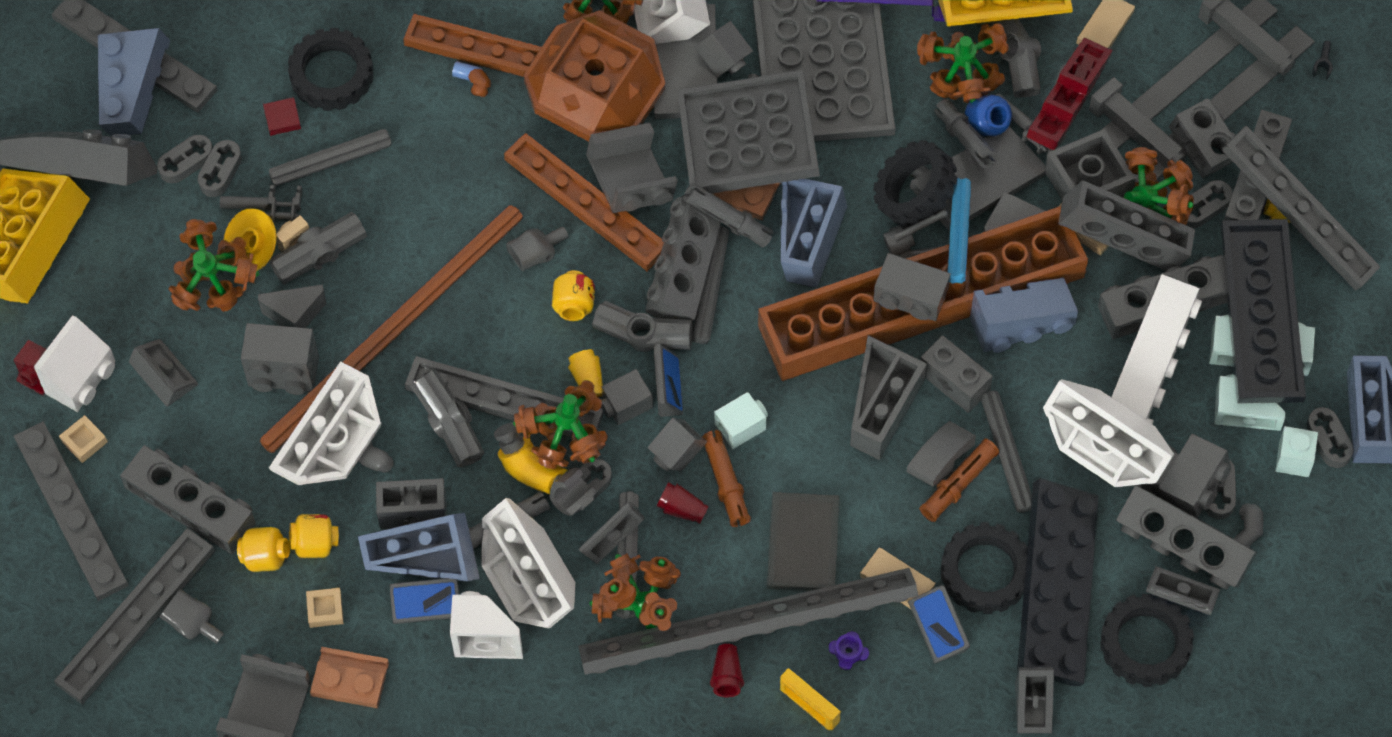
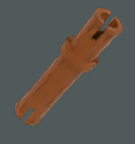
M715 430L716 437H713L712 431H709L702 437L707 441L704 446L719 487L718 498L721 502H724L730 525L738 527L737 520H739L740 526H743L751 520L743 499V485L737 481L722 432Z
M983 439L980 445L947 480L942 479L936 485L937 490L919 508L922 515L929 521L935 522L951 503H957L961 498L962 491L999 454L998 447L992 441Z

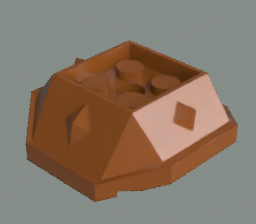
M600 10L557 25L524 73V82L535 114L588 142L591 134L643 124L665 90V80L654 39ZM596 70L601 72V74L594 76L588 72Z

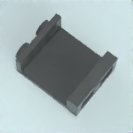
M650 123L590 135L586 156L613 213L634 211L641 207L663 205L673 201L678 180L676 176L664 178L650 149L654 136V130Z
M242 654L240 662L243 673L227 719L222 717L219 719L216 728L218 736L293 737L311 683L308 671L297 663L286 662L283 665L272 662V659L261 654H253L252 657Z

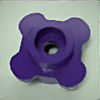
M854 631L847 632L840 636L837 641L833 640L829 644V652L837 657L839 667L843 670H850L854 663L865 661L869 657L868 648L863 647L859 635ZM847 648L852 649V652L847 653L845 650Z

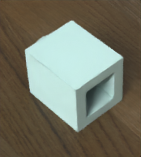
M748 392L714 411L715 426L722 432L723 437L732 450L766 430V417H768V413L761 401H754Z
M1285 426L1279 441L1275 472L1309 477L1315 460L1318 432Z

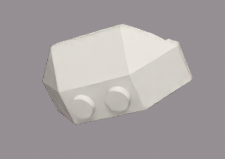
M340 361L269 469L297 485L346 479L381 427L369 376Z
M1061 379L1043 407L1046 416H1048L1059 450L1114 487L1156 483L1174 456V453L1154 425L1099 389Z
M505 498L482 518V528H484L482 568L513 621L551 628L574 609L576 582L544 528L510 498Z

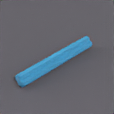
M957 178L956 185H953L954 193L952 195L948 273H951L949 282L952 284H962L966 280L971 182L967 178Z

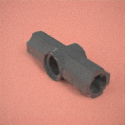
M350 212L324 228L317 226L308 229L299 237L295 245L272 257L269 263L280 282L285 285L312 268L321 270L323 264L329 261L335 262L340 252L367 237V234L356 214Z

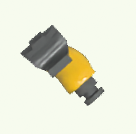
M513 423L504 424L494 432L495 439L500 441L498 457L505 471L519 482L550 494V500L559 511L570 516L578 510H584L594 501L593 497L599 491L583 481L581 478L583 473L580 468H570L567 470L558 465L556 469H550L538 463L539 457L531 452L532 447H534L531 439H524L521 433H517Z

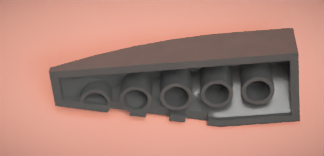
M87 129L83 130V133L63 131L35 132L0 138V165L125 186L157 174V166L144 142L131 140V136L126 134H114L110 137L103 136L100 130Z

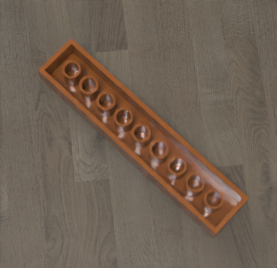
M1061 206L968 237L966 280L962 284L949 283L948 292L936 321L930 319L920 320L908 312L899 309H886L878 302H874L875 284L882 269L880 267L759 308L758 327L780 379L785 381L865 353L868 336L889 345L968 318L971 315L974 291L983 290L985 295L1000 293L999 289L1005 286H1010L1012 291L1027 289L1026 285L1032 282L1064 278L1067 284L1085 278L1088 258L1075 231L1058 224ZM949 244L906 259L948 272Z

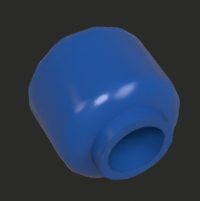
M982 95L981 98L976 99L974 102H969L965 109L968 122L981 136L1001 135L1008 129L1011 123V107L1000 96Z

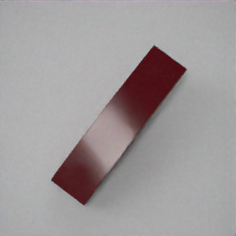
M1085 37L1060 72L1057 83L1045 99L1042 110L1030 126L1026 138L1052 150L1058 147L1097 82L1113 50Z

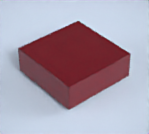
M294 97L263 104L270 136L301 129Z

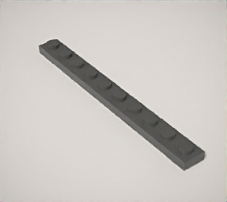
M905 568L672 623L671 627L666 631H661L658 627L579 645L578 647L585 675L604 673L611 668L624 665L633 666L645 660L658 657L667 658L676 653L692 649L701 650L709 645L721 642H735L743 637L759 633L769 634L776 629L789 626H803L810 621L836 618L844 613L857 610H870L875 606L886 603L904 602L908 598L918 596L917 585L910 568Z

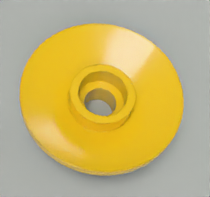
M250 208L239 212L229 222L224 234V240L230 242L234 241L236 237H242L246 242L247 257L249 258L250 253H253L252 263L258 264V271L269 262L274 253L277 237L275 225L269 215L261 210Z

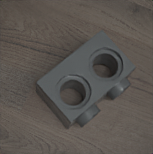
M1208 98L1175 116L1169 128L1203 179L1233 163L1221 149L1236 134L1230 132L1223 121L1221 111L1216 106H1213ZM1194 120L1202 122L1205 128L1198 127ZM1211 146L1219 148L1222 154L1215 153Z

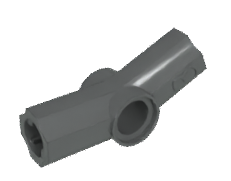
M1019 19L990 22V26L996 23L1001 24L1007 36L1008 52L1002 54L999 51L1002 59L1009 63L1014 97H1031L1040 94L1041 87L1036 63L1041 54L1040 42L1036 38L1029 37Z
M604 301L598 306L592 322L593 328L631 344L632 348L640 352H648L654 349L655 344H661L667 349L690 350L692 346L693 323L692 320L652 318L646 313L635 314L608 301ZM640 330H649L644 336L635 335Z
M436 369L428 371L412 382L410 387L429 413L428 421L440 438L444 439L457 467L463 468L481 460L485 452L470 425L472 421L470 411L459 397L453 396Z

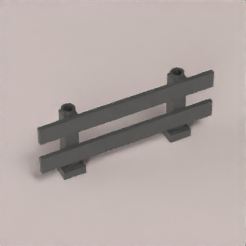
M1204 0L1201 3L1198 18L1206 25L1214 21L1221 27L1132 104L1121 95L1123 84L1113 77L1091 96L1089 111L1097 118L1105 114L1112 120L1103 129L1107 131L1117 149L1132 138L1141 147L1156 151L1157 157L1155 159H1157V165L1153 172L1156 173V179L1163 175L1164 169L1168 167V161L1173 160L1176 163L1181 160L1184 162L1186 153L1173 133L1168 136L1151 121L1154 117L1241 44L1257 60L1210 100L1212 105L1221 111L1223 121H1225L1279 73L1283 76L1286 75L1295 65V60L1311 47L1315 41L1298 26H1295L1282 39L1276 41L1260 27L1278 12L1267 0H1253L1242 10L1230 0ZM1194 120L1198 127L1205 128L1202 122ZM1133 174L1135 177V182H1138V175Z

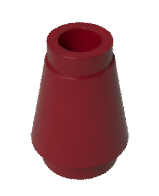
M669 482L657 504V507L664 510V514L695 521L701 524L709 507L678 483L675 486Z
M722 644L717 647L710 685L713 688V692L720 697L737 696L744 686L738 649L733 644Z

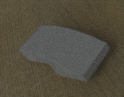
M951 421L947 422L917 452L907 466V472L931 486L936 485L953 472L954 461L975 446L976 435Z

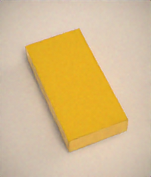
M789 668L780 676V690L829 731L840 722V710Z

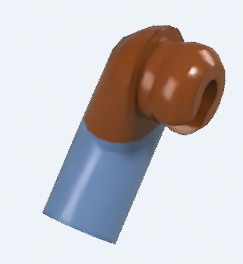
M458 61L455 62L452 76L473 83L471 88L473 95L487 96L488 87H491V80L485 71L477 66Z

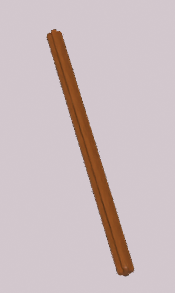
M512 205L508 206L342 363L358 371L365 368L522 220L523 216L520 211ZM334 370L260 438L261 445L268 452L274 453L288 440Z

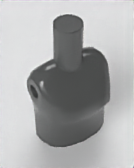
M563 226L547 235L537 228H532L525 231L518 238L507 242L506 248L520 270L525 271L537 264L552 260L555 255L553 245L567 239L568 233Z
M181 588L159 617L188 640L194 639L201 633L217 644L224 635L221 630L209 623L212 609L203 602L191 597Z

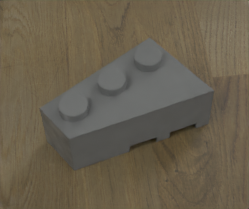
M867 337L851 428L850 446L878 460L881 459L925 381L927 363L873 337Z

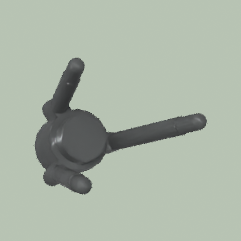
M943 210L914 225L911 224L910 227H904L900 224L888 229L889 232L884 233L883 238L890 254L900 255V257L906 259L939 248L931 247L910 250V247L915 245L912 234L946 217L948 212Z

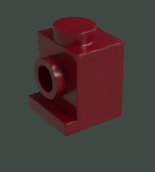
M28 339L14 358V363L19 372L16 381L44 396L45 392L34 366L47 349Z

